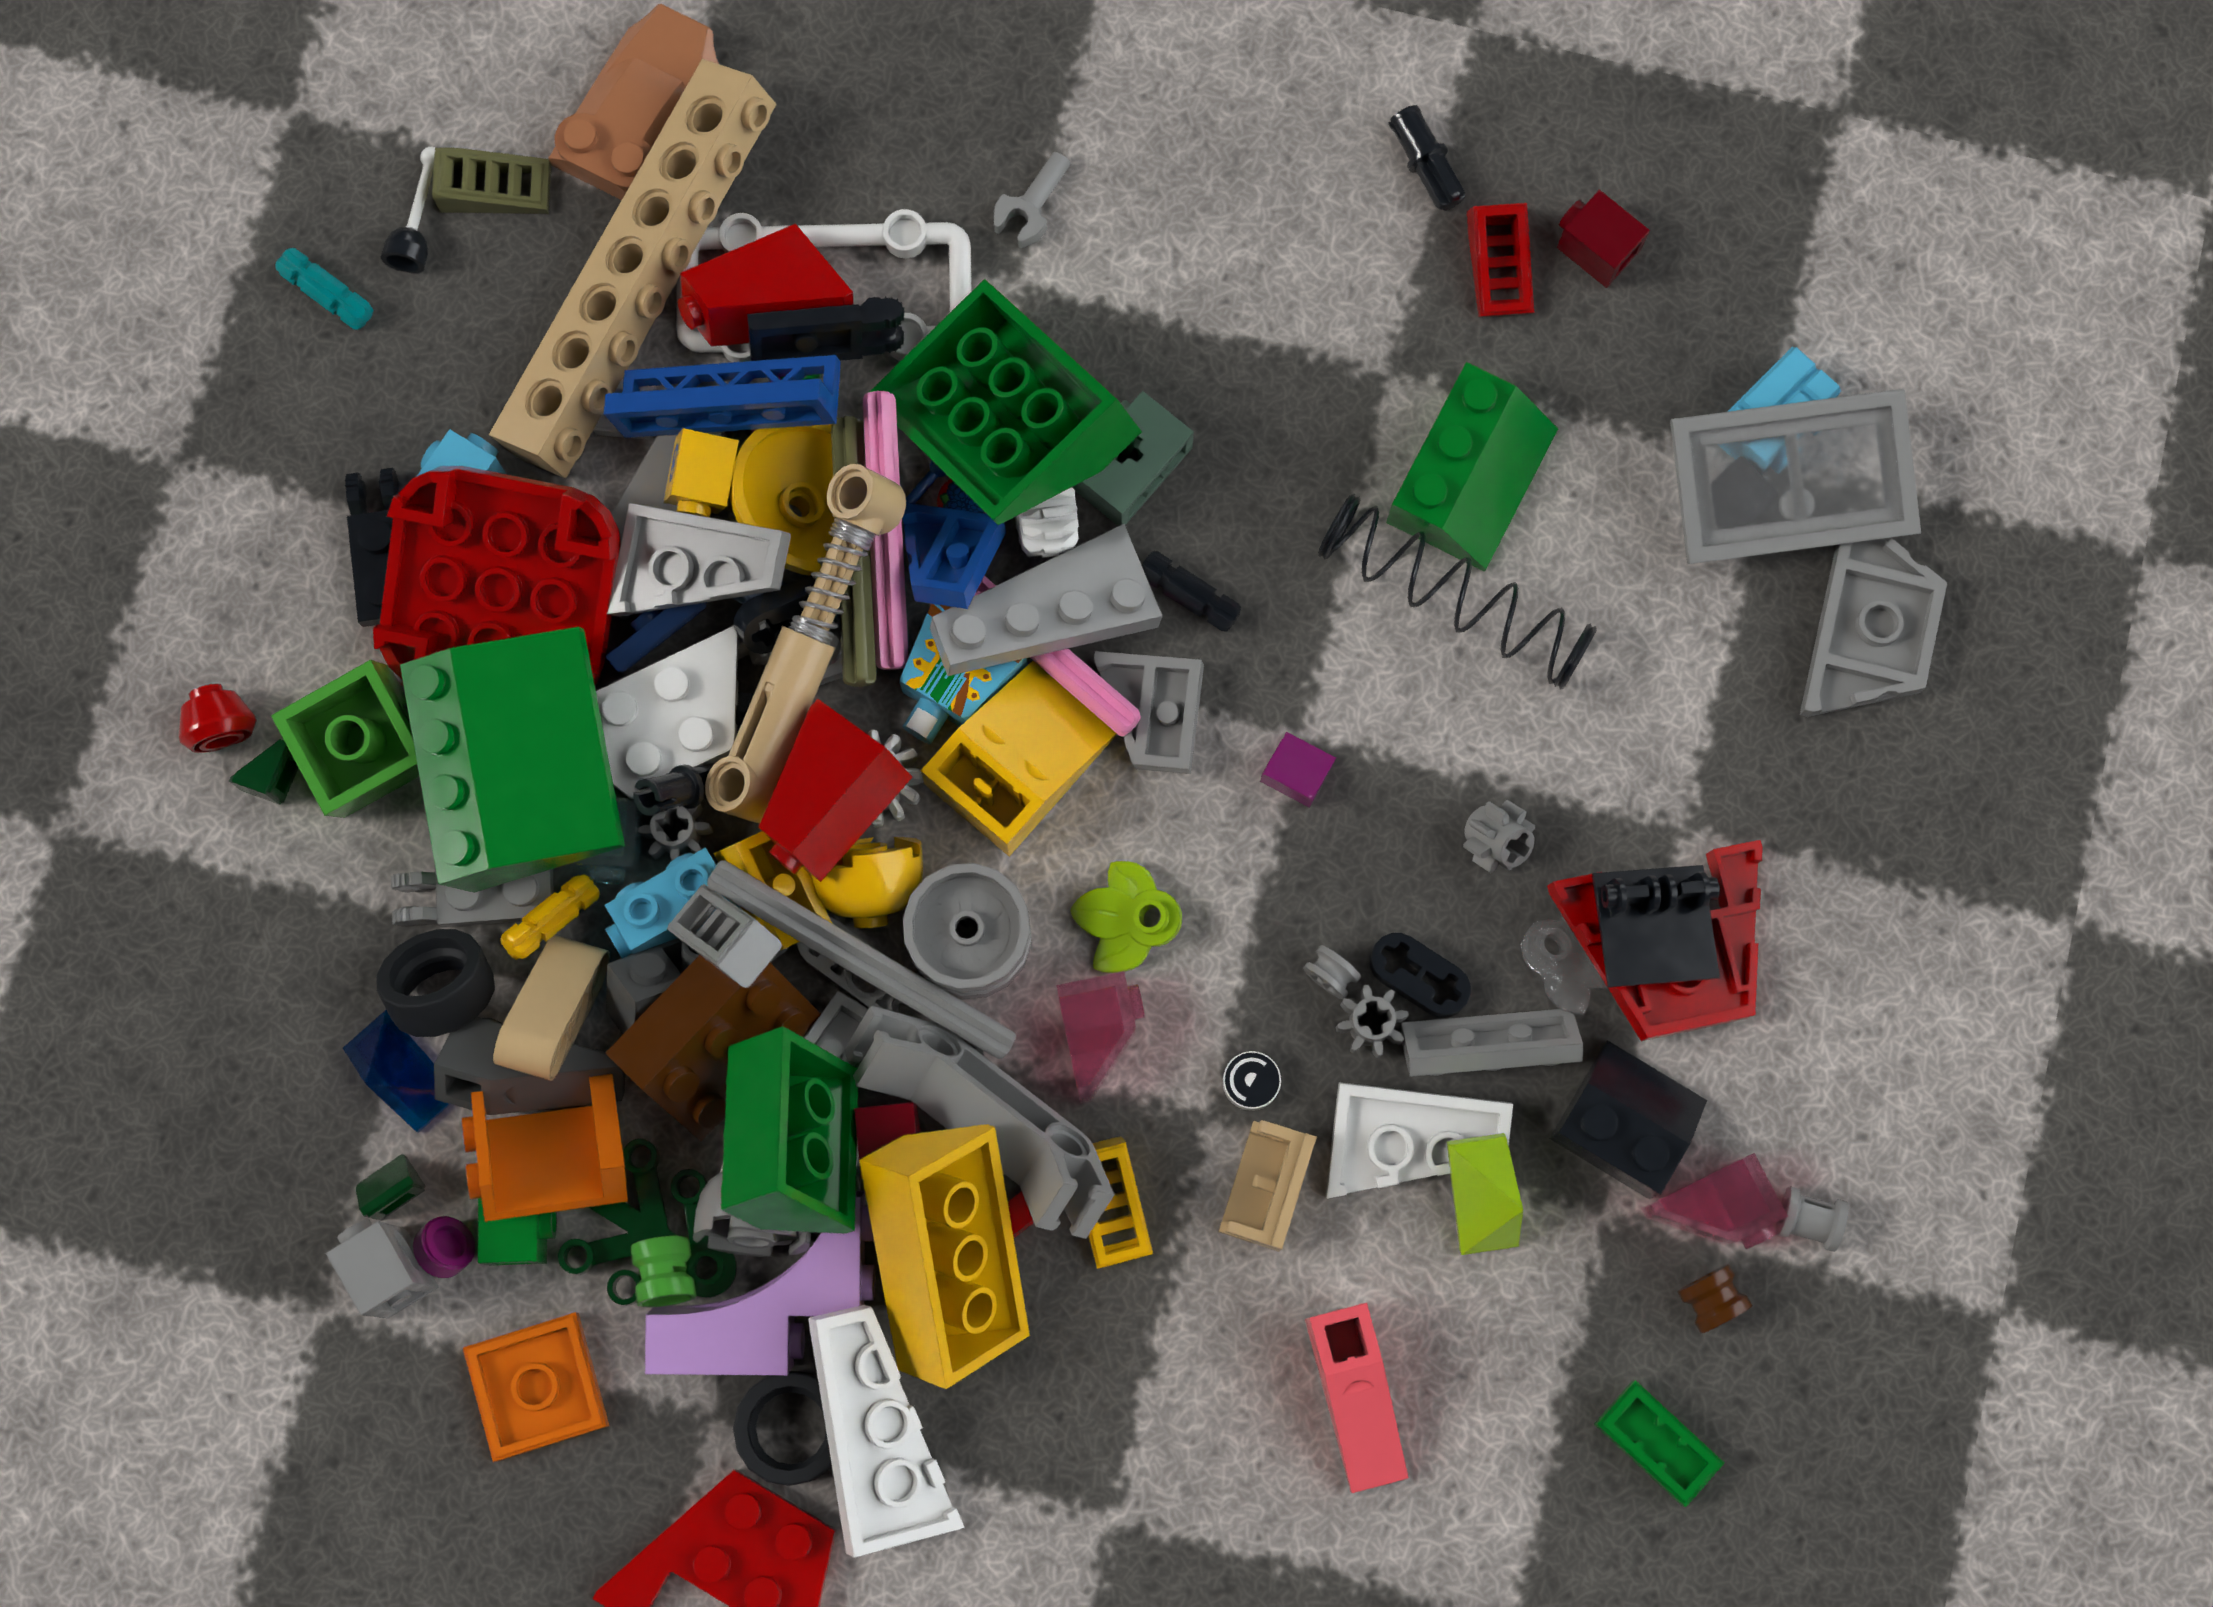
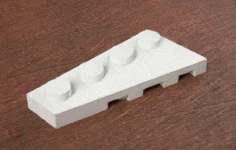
M861 1305L809 1317V1327L846 1554L855 1558L965 1528L958 1510L952 1507L943 1485L946 1482L939 1465L931 1457L920 1429L923 1427L915 1408L909 1405L899 1381L901 1375L872 1307Z

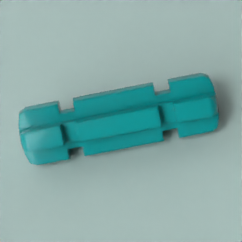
M296 248L286 249L276 261L275 268L280 276L291 284L299 286L303 293L333 315L336 314L341 317L340 320L352 329H362L367 321L371 319L374 310L367 300L356 292L352 293L349 291L348 286L318 264L311 263L309 258Z

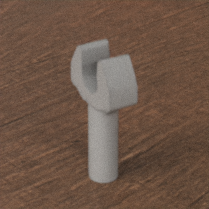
M1053 152L1023 196L1010 197L1005 194L1000 196L994 208V231L996 234L1002 232L1012 217L1022 216L1028 222L1021 229L1017 237L1018 247L1024 248L1042 238L1047 231V221L1041 215V207L1071 165L1064 155Z

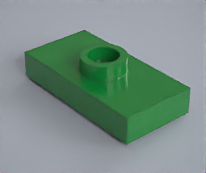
M1636 1380L1631 1381L1594 1423L1599 1430L1682 1507H1687L1725 1464Z

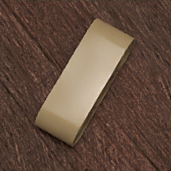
M558 935L551 937L547 941L500 1029L494 1049V1064L549 1081L554 1080L601 990L609 964L610 952Z

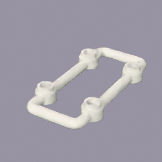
M903 209L890 214L884 224L797 225L815 247L886 246L891 254L905 259L917 256L926 245L948 244L950 312L971 293L970 240L963 228L954 223H925L918 213ZM746 213L733 214L727 217L720 227H707L691 256L688 266L683 271L698 265L699 250L723 249L725 253H728L788 226H761L759 221L752 215ZM679 277L676 282V331L682 345L693 352H723L730 362L751 361L749 343L711 347L697 328L691 330L685 324L678 308V299L682 297L681 277ZM904 313V321H901V325H899L900 327L902 326V331H904V345H901V349H897V352L892 351L890 355L901 361L936 326H926L919 316L912 313Z

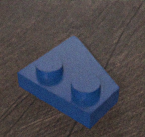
M906 503L902 519L914 600L916 602L968 609L1006 534L1005 524L997 525L984 513Z

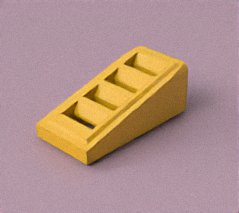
M1119 1136L1092 1143L1100 1162L1116 1159L1118 1168L1105 1171V1174L1110 1184L1122 1182L1124 1190L1114 1194V1197L1104 1211L1128 1205L1130 1215L1102 1222L1097 1221L1089 1233L1088 1238L1097 1269L1153 1254L1125 1140ZM1134 1227L1136 1238L1106 1246L1103 1245L1101 1236Z

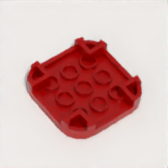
M466 466L437 467L412 478L397 495L393 496L387 517L393 518L381 617L380 624L373 627L374 649H380L388 667L402 679L400 664L449 648L581 627L585 631L594 684L598 683L605 664L612 615H608L607 612L620 551V531L611 512L595 496L574 487Z

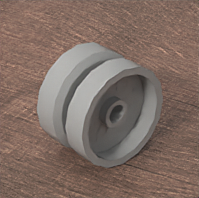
M976 863L948 865L926 876L910 895L903 916L904 943L920 976L956 998L962 1000L987 998L1008 987L1025 968L1032 946L1028 907L1017 886L998 870ZM970 922L977 923L978 932L972 938H961L956 932L959 925L968 928Z

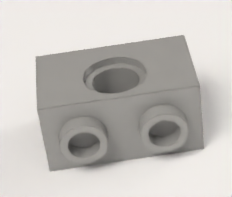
M369 1219L360 1221L340 1233L337 1237L340 1245L326 1253L360 1315L389 1319L439 1288L434 1277L424 1271L417 1263L413 1253V1241L403 1227L380 1221L372 1224Z

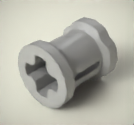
M1790 1186L1786 1189L1781 1202L1776 1223V1235L1786 1238L1793 1234L1822 1242L1824 1249L1835 1252L1845 1232L1849 1211L1848 1202L1837 1199L1833 1204L1801 1195L1799 1188Z

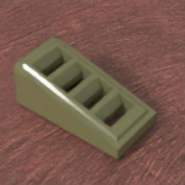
M435 148L432 196L441 213L549 214L551 163L549 159L463 148ZM454 172H462L461 189L453 188ZM477 173H485L484 191L476 190ZM500 173H508L507 194L499 193ZM522 173H531L530 197L521 196Z

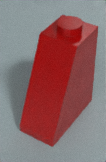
M796 223L680 273L682 297L678 299V308L682 319L691 330L697 328L711 347L749 343L747 314L854 305L853 291Z
M817 698L808 710L758 828L775 843L769 853L794 875L801 868H804L821 882L913 777L886 747Z

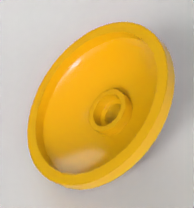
M831 424L755 430L737 451L729 492L732 510L738 523L781 530L791 534L785 569L808 576L813 572L820 571L821 565L817 559L825 558L828 552L824 549L823 544L831 543L833 540V536L829 535V531H831L830 527L833 526L832 523L835 522V517L832 516L833 513H831L827 505V490L833 478ZM789 505L796 506L800 510L802 517L796 515Z

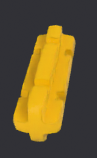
M588 875L574 876L561 886L559 893L554 892L522 918V923L519 925L515 923L501 936V944L513 959L527 958L540 947L542 940L548 941L579 915L580 909L586 910L596 902L600 895L599 889Z

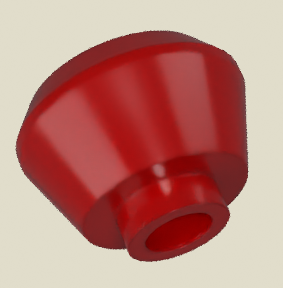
M209 684L192 690L188 694L190 700L181 706L179 741L183 746L195 753L213 752L243 742L252 735L257 723L256 716L240 696L233 690H224L221 684Z

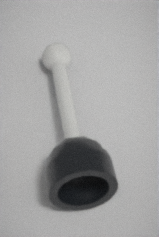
M427 147L421 153L420 158L424 166L407 227H400L392 231L383 246L382 262L397 271L418 274L423 272L428 257L427 242L417 229L433 175L435 147Z

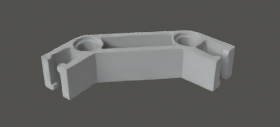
M870 1005L844 1049L848 1061L860 1063L853 1075L856 1086L909 1099L947 1129L983 1124L995 1126L1002 1171L1021 1187L1035 1226L1047 1230L1057 1229L1061 1223L1059 1216L1064 1209L1072 1224L1069 1228L1072 1236L1086 1239L1114 1197V1192L1090 1139L955 1033L934 1022Z

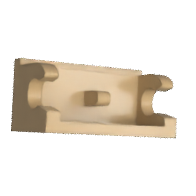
M1260 1120L1259 1123L1253 1121L1218 1232L1268 1249L1281 1251L1317 1137L1271 1122Z

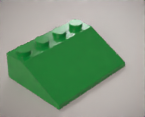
M986 279L969 293L870 391H887L894 394L896 398L897 427L997 525L1102 472L1142 433L1116 397Z
M573 627L454 647L400 664L439 885L475 893L625 847L583 628Z

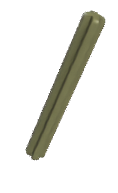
M854 416L837 418V424H831L833 476L842 467L850 464H860L866 467L863 421ZM870 550L866 551L868 553L867 556H860L857 564L861 566L862 570H854L851 578L856 584L848 585L845 593L849 595L850 599H842L839 606L844 611V613L840 614L842 677L844 684L852 687L873 685L876 681Z

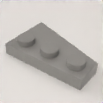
M629 503L607 614L619 617L778 591L781 588L791 534L781 530Z

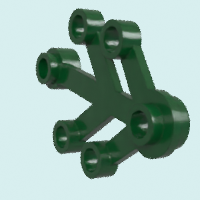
M634 1139L623 1149L624 1165L629 1171L633 1172L641 1212L625 1202L588 1207L628 1233L592 1242L582 1239L566 1241L558 1252V1262L564 1271L575 1275H582L589 1272L594 1265L631 1257V1245L636 1242L656 1237L678 1236L669 1230L656 1168L660 1161V1154L657 1147L650 1141ZM640 1146L648 1147L651 1152L649 1163L641 1168L635 1167L631 1161L632 1152ZM684 1169L673 1177L671 1192L677 1201L684 1204L692 1255L686 1263V1273L694 1278L696 1296L703 1298L716 1297L727 1291L733 1284L737 1274V1261L734 1254L708 1248L709 1236L707 1235L698 1243L693 1240L696 1208L700 1193L708 1182L698 1171ZM696 1177L700 1183L699 1192L692 1198H684L680 1193L681 1182L684 1178ZM575 1246H582L587 1252V1260L579 1268H573L567 1259L569 1251ZM704 1257H712L717 1263V1271L709 1279H702L697 1273V1264ZM623 1269L611 1275L607 1283V1293L615 1303L629 1306L637 1303L636 1292L630 1298L623 1299L617 1294L616 1285L625 1276L633 1278L637 1285L641 1280V1276L634 1271Z

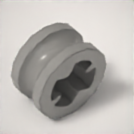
M1320 945L1316 950L1318 955L1317 961L1314 963L1307 962L1303 970L1313 981L1339 999H1344L1348 995L1346 990L1347 984L1349 982L1357 983L1361 975L1343 957L1331 949Z

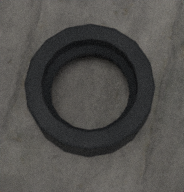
M435 929L415 935L398 945L383 960L376 975L377 992L390 1018L400 1031L415 1037H437L460 1029L475 1020L488 1006L495 991L494 974L481 946L472 935L457 929ZM447 970H462L450 984L436 992L422 996H409L422 981L434 974Z
M789 1371L788 1375H769L749 1388L737 1407L733 1426L736 1449L747 1468L766 1482L786 1486L813 1481L832 1468L827 1432H825L824 1442L816 1454L804 1462L795 1464L776 1461L765 1453L758 1441L756 1427L759 1414L766 1403L778 1395L790 1392L804 1394L814 1400L823 1412L818 1377L795 1371Z

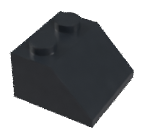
M1607 1040L1549 1139L1644 1197L1651 1199L1662 1194L1690 1146L1707 1100Z

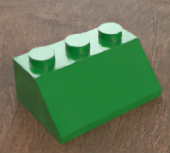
M1466 362L1391 505L1386 523L1411 536L1423 531L1426 537L1425 543L1460 560L1469 556L1472 566L1485 572L1558 428L1517 386Z
M784 1026L728 1046L721 1184L722 1211L760 1230L847 1234L855 1231L857 1132L854 1108H858V1087L853 1075L858 1068Z

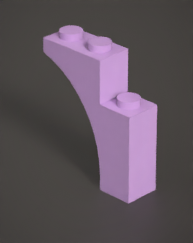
M856 1191L855 1231L847 1234L821 1233L810 1249L796 1263L766 1284L745 1294L723 1301L701 1305L653 1307L646 1314L645 1374L788 1375L794 1366V1359H803L804 1323H794V1316H818L864 1305V1300H874L875 1265H865V1241H874L868 1206H865V1191Z

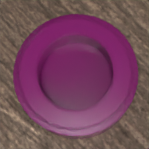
M439 1216L430 1220L417 1232L413 1241V1253L417 1263L428 1274L438 1278H450L460 1273L473 1260L476 1250L474 1237L468 1227L461 1221L449 1216Z

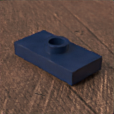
M707 602L668 608L663 612L655 610L642 613L629 624L636 633L605 656L606 660L617 674H623L704 611L707 607Z

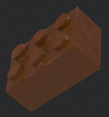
M699 955L605 1054L648 1096L698 1140L702 1141L725 1119L728 1046L782 1026L803 1037L820 1017L821 1013L771 963L766 966L751 986L744 988Z

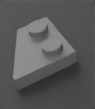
M1095 651L1094 661L1101 677L1140 712L1141 719L1136 727L1126 736H1123L1135 769L1191 774L1204 670L1202 660Z

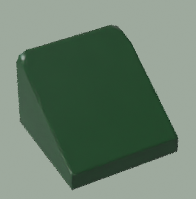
M279 739L232 775L229 782L245 793L280 805L284 803L299 767L285 741Z
M399 1155L357 1184L356 1194L359 1210L364 1217L383 1220L425 1191V1184L405 1155Z

